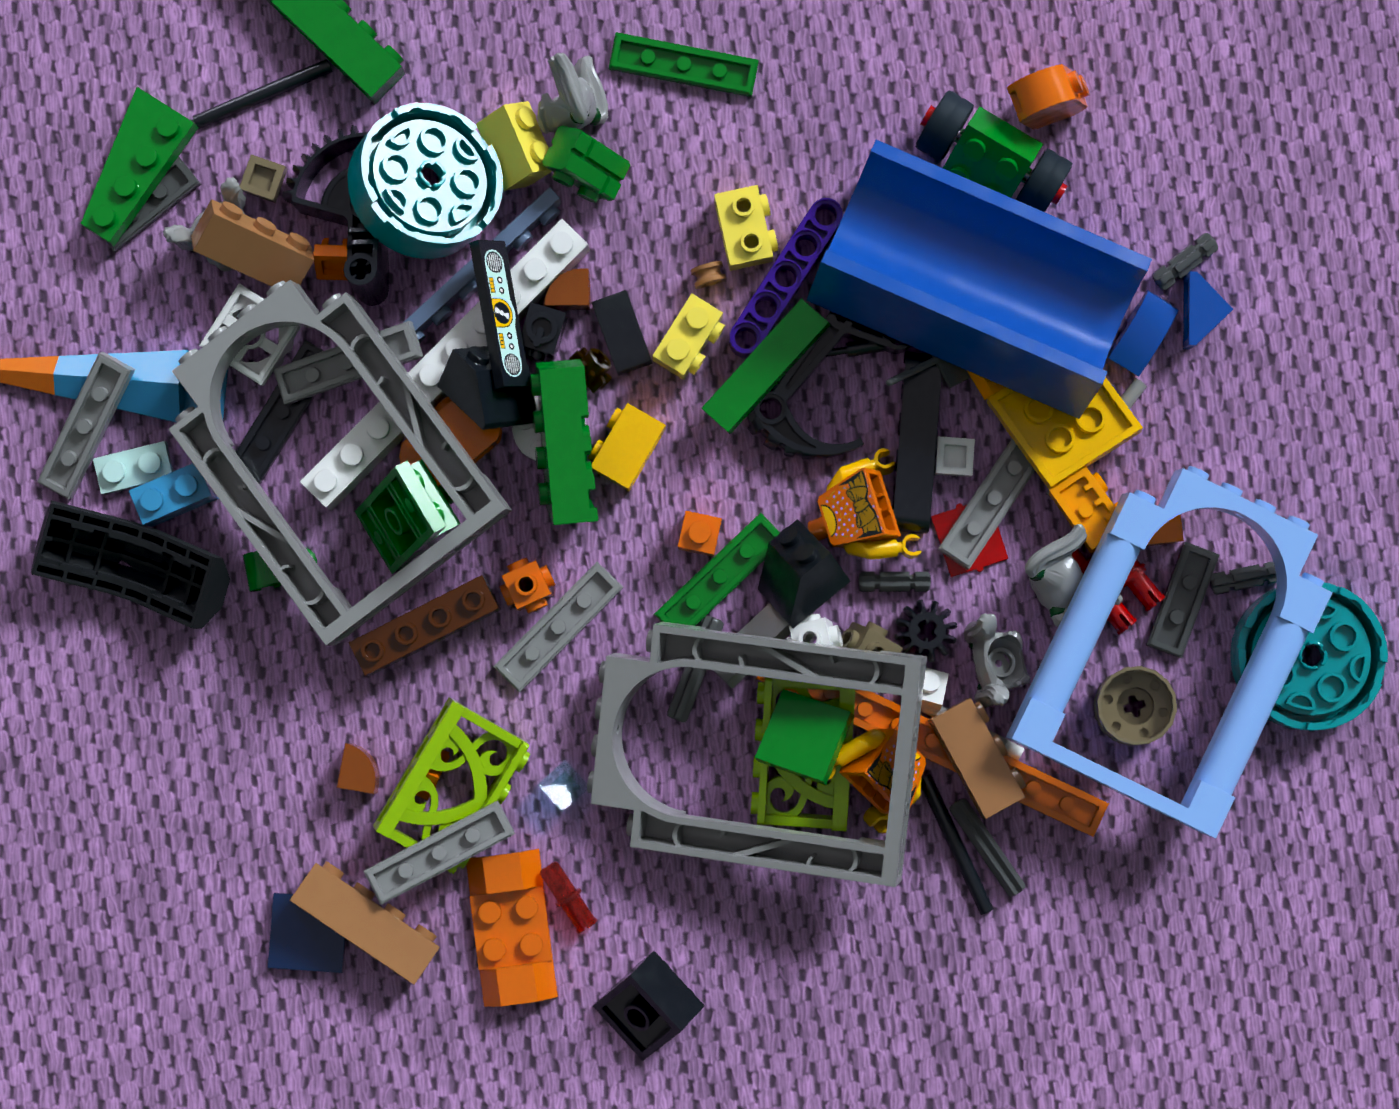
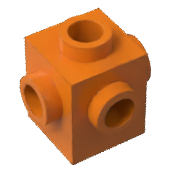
M526 557L507 566L509 572L502 575L505 584L499 586L508 606L515 604L517 610L526 609L527 613L530 614L548 605L546 599L553 596L550 587L556 584L547 565L540 568L536 560L529 563ZM523 578H530L533 581V588L528 592L521 591L519 583Z

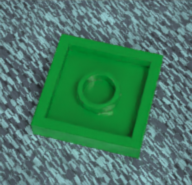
M783 689L755 759L763 764L827 785L854 715L850 711Z

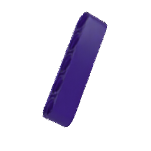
M821 198L811 206L732 327L729 335V346L736 356L747 358L774 329L832 240L843 217L842 208L836 200ZM822 209L830 210L835 216V221L830 225H822L816 220L815 214ZM801 240H809L814 244L816 251L810 256H802L796 251L795 245ZM782 270L791 271L796 278V282L792 286L783 287L777 283L775 279L776 274ZM761 301H770L774 304L776 312L769 318H763L757 314L755 310L756 305ZM742 331H749L755 336L756 343L751 348H741L735 341L736 335Z

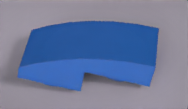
M1147 290L1128 317V324L1111 347L1108 358L1139 377L1167 334L1179 310Z

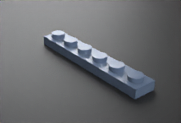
M549 187L493 240L505 241L507 254L513 248L520 251L532 240L533 235L530 233L540 223L547 226L559 215L560 210L557 207L561 205L560 197ZM472 259L404 321L413 322L419 344L426 337L423 334L425 329L432 323L436 326L440 325L452 314L451 305L459 298L463 301L467 300L478 290Z

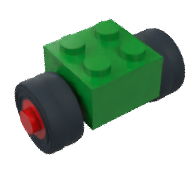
M950 90L945 93L937 107L930 106L920 125L924 126V129L916 142L915 147L918 150L941 162L953 143L956 142L957 144L943 169L1010 198L1020 182H1023L1025 184L1015 200L1043 212L1046 211L1051 202L1057 205L1068 187L1063 181L1072 168V162L1047 149L1032 171L1030 166L1043 143L980 106L964 129L963 126L969 118L974 105Z

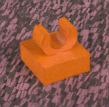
M324 238L321 245L314 244L313 256L317 279L347 280L344 275V265L347 261V238H343L342 245H330L329 238Z

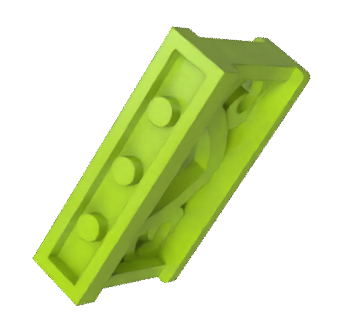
M765 677V682H758L757 704H764L763 719L756 718L755 741H762L776 707V697L783 689H794L800 695L811 698L808 689L839 690V698L821 702L850 711L853 715L856 689ZM854 718L843 745L853 739ZM754 755L753 778L760 779L759 792H752L751 814H757V825L832 829V831L847 832L850 782L839 773L842 766H836L835 775L827 785L817 782V787L812 785V780L803 779L801 776L778 768L776 770L781 776H776L768 781L769 765L758 762ZM775 788H781L785 791V797L782 801L790 799L794 790L801 794L798 803L788 811L776 809L771 803L770 796ZM807 799L821 806L833 809V815L801 813Z
M448 697L373 824L375 831L407 848L419 841L396 829L395 827L399 821L424 825L421 840L430 836L432 825H439L438 831L497 800L502 804L511 789V785L508 784L514 771L520 772L529 759L530 753L527 752L529 744ZM462 716L488 732L483 733L471 742L468 736L456 724ZM498 740L506 747V758L501 764L492 765L490 763V756L497 751L487 750L479 756L476 750L487 741ZM447 747L453 750L452 756L458 752L459 748L463 752L451 762H444L441 759V752ZM467 760L473 781V798L458 806L437 810L438 793L434 784L426 777L430 769L451 771L460 767ZM485 774L496 776L488 790ZM420 791H427L430 794L428 811H423L426 801L422 804L415 802V796ZM469 859L459 863L458 865L448 869L447 871L454 874L458 867L463 869L468 863Z

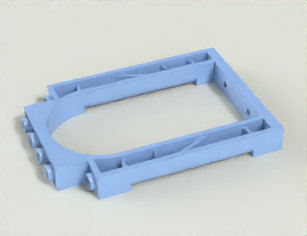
M1188 466L1187 470L1182 468L1174 471L1158 506L1155 505V497L1140 490H1135L1134 494L1129 492L1121 495L1006 738L1204 835L1216 838L1235 799L1232 796L1234 789L1308 634L1314 633L1333 592L1323 588L1324 581L1311 574L1303 573L1302 576H1299L1318 537V534L1308 530L1309 523L1289 515L1288 519H1285L1275 514L1277 509L1275 506L1260 499H1256L1253 503L1241 497L1243 491L1224 482L1219 486L1208 480L1209 474L1205 471ZM1195 509H1210L1235 516L1249 525L1260 536L1273 559L1277 578V590L1270 617L1181 804L1054 743L1053 740L1066 715L1063 711L1140 550H1145L1153 535L1174 517Z

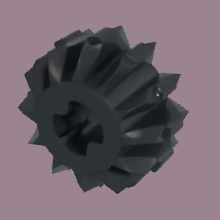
M923 600L916 602L918 615L909 606L903 608L904 614L910 621L896 619L895 624L906 628V632L894 635L895 640L907 638L909 641L902 646L901 652L907 653L913 646L916 648L914 655H922L923 650H926L928 662L935 661L933 648H936L942 656H946L949 652L942 644V641L949 644L956 643V638L947 635L946 630L957 628V623L950 622L944 624L943 622L951 614V611L945 609L939 615H936L939 603L932 601L928 612H926ZM921 621L924 622V625L930 622L934 626L931 631L934 638L929 642L927 637L923 638L922 641L917 636L920 632L918 624Z

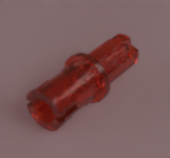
M552 862L540 871L541 877L557 900L555 905L562 907L578 934L585 931L586 926L590 928L598 921L579 895L581 889L574 887L559 862Z

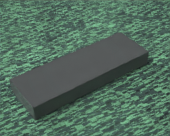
M179 156L117 244L112 246L108 243L115 253L201 185Z
M1183 542L1164 594L1165 598L1159 607L1146 646L1182 658L1220 554L1188 542Z

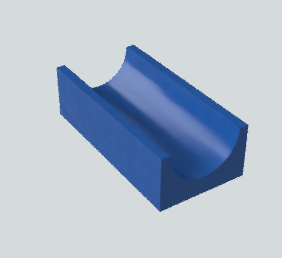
M875 140L839 227L822 258L806 301L1080 419L1103 385L1107 375V371L1103 370L1108 353L1124 315L1142 279L1147 273L1152 259L900 149Z

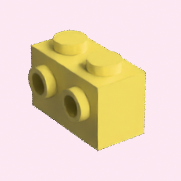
M529 101L505 104L476 123L482 138L488 146L492 144L497 153L502 168L504 191L530 186L552 172L543 166L544 164L542 163L549 147Z
M758 185L714 194V203L729 270L732 271L773 262V252L779 250L774 229L767 230L765 216L771 215L767 195L759 194Z
M691 293L652 355L653 361L683 380L689 372L695 375L706 357L701 352L708 341L713 344L717 341L725 327L721 323L723 312Z

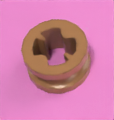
M722 261L709 262L690 270L691 275L697 278V281L694 283L695 289L708 287L727 280L726 275L720 272V268L723 267Z

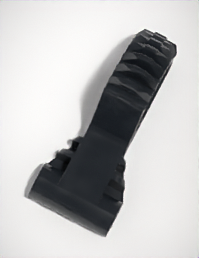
M352 125L350 135L345 136L341 129L337 130L338 138L333 141L328 135H324L323 140L326 145L322 148L312 143L311 148L314 154L311 157L308 154L302 153L301 159L305 165L303 167L293 165L292 170L298 177L287 178L286 183L292 190L283 191L282 197L288 203L293 204L301 214L348 226L347 261L344 265V275L360 301L366 305L375 306L384 302L389 292L388 247L372 236L359 220L349 196L348 168L341 171L330 181L322 196L321 204L305 200L307 191L320 170L336 157L355 150L359 142L368 133H359L357 126Z

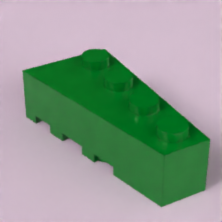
M580 359L536 363V374H530V387L532 397L538 396L539 410L533 411L534 432L541 433V447H535L537 469H543L544 483H538L539 504L546 505L553 525L598 521L597 507H594L590 499V491L595 489V478L591 461H587V455H591L592 445L589 426L585 425V418L589 417L584 365Z

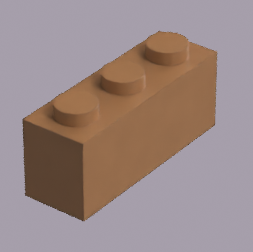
M211 199L191 235L194 252L271 287L280 281L287 282L289 280L301 285L314 262L312 247L306 238L293 232L288 235L278 230L272 222L265 218L257 217L254 219L243 214V211L238 206L227 201L219 203Z
M967 698L928 719L981 818L987 819L1025 798L1021 789L1025 788L1026 784L1017 768L1014 767L1010 770L1003 757L1008 754L1007 749L998 734L993 737L985 724L990 719L980 701L974 704L971 698Z

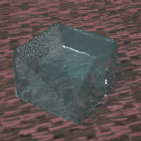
M564 760L537 784L561 812L565 811L587 791V782L567 760Z

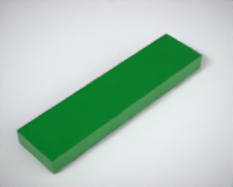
M616 32L609 70L752 97L759 60Z
M801 298L705 403L702 410L725 431L731 434L830 326L829 322Z
M760 513L654 615L661 622L696 626L765 560L769 542L778 536L780 532Z

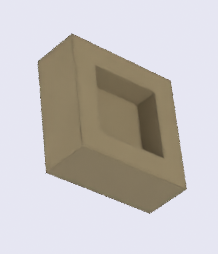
M251 154L240 183V188L244 193L276 203L288 169L284 165Z

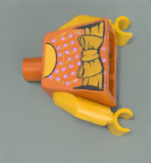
M881 448L876 451L872 460L864 458L841 466L827 485L826 492L818 497L817 502L822 516L808 522V530L818 541L829 537L833 547L844 548L849 555L870 560L897 557L898 553H902L908 559H914L921 554L922 551L910 552L906 548L908 541H918L920 539L916 534L907 535L902 542H897L895 539L901 537L882 475L891 474L895 469L896 462H891L887 465L879 462L880 458L890 455L888 449Z
M899 722L895 729H871L842 745L829 777L830 780L835 775L836 766H842L839 773L873 805V807L865 812L863 819L869 827H874L878 833H886ZM916 750L910 808L921 796V777L926 766V758L918 750Z

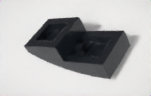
M624 290L591 302L617 375L620 376L653 364L627 291Z

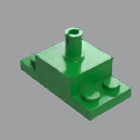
M422 459L411 465L407 460L395 466L354 511L391 574L404 568L415 557L424 553L460 525L459 520L450 507V504L454 503L441 484L439 486L436 484Z

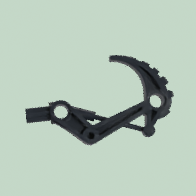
M830 311L825 318L830 326L791 367L781 382H778L748 414L747 419L750 425L747 429L752 435L761 433L766 438L763 445L774 451L779 447L784 450L785 456L792 458L795 454L807 460H813L815 457L832 458L862 447L864 443L861 438L844 444H829L812 438L797 424L787 403L826 357L847 354V357L884 351L891 354H900L912 346L905 343L895 345L891 343L887 335ZM843 338L854 340V342L845 343L846 347L835 348ZM766 401H774L780 406L781 413L775 419H767L761 414L760 406Z

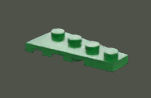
M136 87L81 225L110 245L115 246L198 130V126L139 87Z

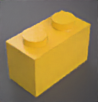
M627 403L623 410L617 407L607 424V427L612 429L605 442L600 439L596 442L588 459L593 461L592 470L630 491L666 430V425Z

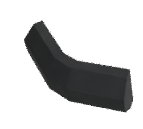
M52 500L43 520L31 569L32 575L108 593L135 602L192 629H202L222 608L230 583V577L224 560L218 555L165 532L133 521ZM122 560L129 566L121 565L119 562Z

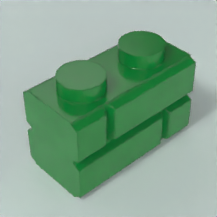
M563 125L558 127L551 142L553 145L548 148L542 161L543 166L554 172L552 179L567 187L575 185L579 188L577 195L590 202L597 203L598 199L615 200L621 186L620 181L624 180L630 167L629 161L580 129Z

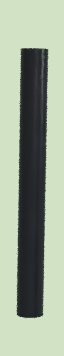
M326 58L192 117L199 130L333 71Z
M929 774L922 777V791L980 915L994 909L932 775Z

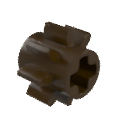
M583 347L568 359H580L583 363L587 392L591 390L595 394L612 380V377L606 373L611 368V362L599 349L591 348L587 351Z

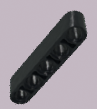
M905 352L903 361L905 363V371L932 358L931 355L928 353ZM936 364L902 380L901 413L899 412L898 425L899 447L896 450L895 472L897 473L892 501V509H894L893 512L900 532L925 534L929 532L942 376Z

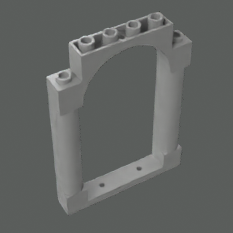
M292 280L287 282L280 281L267 291L268 297L258 305L253 303L242 309L237 315L238 320L228 328L223 326L215 330L208 337L209 342L199 350H190L179 359L180 365L172 370V372L198 407H190L181 412L175 418L177 423L169 428V431L326 646H336L508 515L512 509L487 475L483 474L383 340L379 334L381 332L355 297L346 292L343 295L340 293L335 294L323 303V310L319 312L299 284ZM289 326L307 327L321 331L331 338L344 352L467 519L353 607L341 590L332 585L232 448L234 444L225 429L222 419L221 389L231 362L247 343L257 336L276 328Z
M660 622L653 624V630L650 629L647 634L646 651L650 652V657L613 653L606 656V661L601 662L599 682L603 683L602 698H598L595 707V718L599 720L598 734L594 735L591 744V755L595 757L594 771H591L588 777L587 791L592 793L591 804L634 810V813L628 817L626 827L627 836H631L630 847L896 887L902 881L927 656L883 650L876 652L709 630L706 627ZM675 667L700 668L902 696L886 840L865 837L857 840L688 815L686 811L678 810L659 802L637 782L625 758L622 728L626 710L631 699L649 678L662 670Z

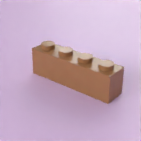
M326 861L323 866L315 863L289 901L415 985L440 948L433 943L437 936L420 924H418L415 930L403 922L406 915L391 904L387 903L385 908H382L373 902L372 899L375 894L357 882L354 887H351L342 881L341 878L345 873Z

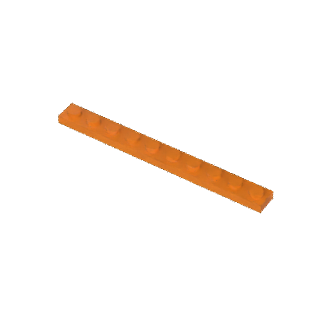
M757 676V680L765 682V677ZM785 689V690H788V691H791V692H794V693L799 694V693H798L796 690H794V689ZM808 689L811 698L818 701L840 697L839 690ZM855 690L853 725L866 731L871 729H895L899 722L901 705L871 691ZM920 715L917 750L926 759L957 773L931 727L928 718ZM1003 756L1010 770L1016 767L1026 784V787L1021 789L1025 798L1018 801L1019 803L1094 837L1109 803L1012 757Z

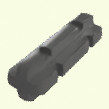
M1204 233L1194 241L1196 243L1194 246L1189 244L1167 262V267L1162 265L1152 274L1156 285L1162 290H1167L1176 283L1175 278L1181 279L1204 261L1202 257L1208 258L1218 250L1215 239L1210 234Z
M1273 561L1264 563V567L1261 568L1257 564L1229 570L1227 575L1225 571L1213 573L1210 580L1211 589L1215 595L1229 593L1230 588H1233L1234 591L1263 586L1265 581H1268V584L1277 583Z
M861 572L858 575V588L861 592H874L875 589H879V592H909L910 589H914V592H927L931 588V576L929 572H914V574H910V572H879V574Z

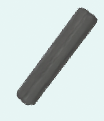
M705 616L700 627L722 631L724 623L714 617ZM684 667L667 711L668 717L680 722L687 721L707 669Z
M961 798L949 807V811L1007 895L1013 897L1023 891L1025 883L965 798Z

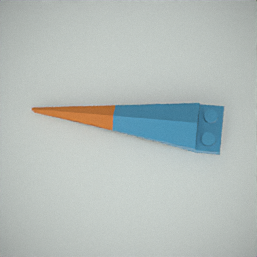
M189 350L109 353L110 356L136 369L117 409L177 423L175 418L181 412L190 407L197 408L196 403L172 372V370L180 365L179 359ZM98 354L0 359V383L76 400ZM228 370L221 389L222 419L224 417Z

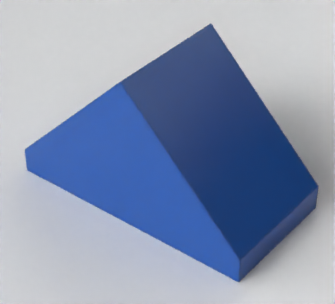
M1190 271L1184 276L1183 349H1192L1233 310L1219 293L1195 271Z

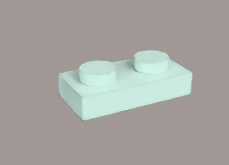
M166 441L93 458L102 495L138 487L173 472Z

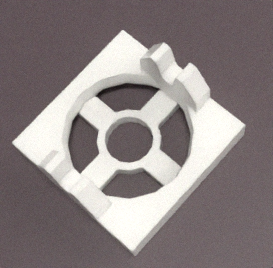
M239 283L199 346H205L209 342L208 337L218 328L223 326L228 328L238 320L236 317L241 309L253 303L258 305L264 298ZM289 326L278 328V344L266 338V332L261 334L257 343L245 345L238 352L230 366L261 386H264L271 376L273 369L282 365L284 356L293 348V339L301 327ZM260 347L271 354L259 362L242 361L248 349Z

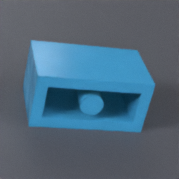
M193 463L129 490L142 524L148 527L156 526L219 499Z

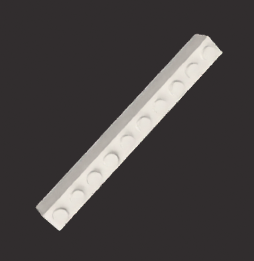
M563 219L510 270L519 322L527 315L530 303L538 304L546 296L552 282L561 274L572 270L590 251L588 243ZM480 301L408 372L433 407L446 396L437 385L452 350L470 348L472 346H487ZM379 401L300 482L327 509L332 511L405 438V435Z

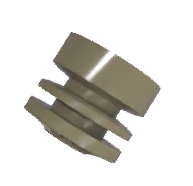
M1143 666L1125 667L1108 676L1097 689L1093 702L1095 719L1101 731L1113 741L1128 746L1149 744L1161 738L1173 725L1177 712L1176 694L1169 681L1156 670ZM1129 696H1133L1134 701H1141L1143 704V708L1138 710V717H1134L1132 712L1125 713L1123 706L1129 703Z

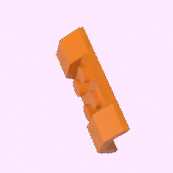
M539 849L470 858L466 868L484 1007L533 1003L558 997Z

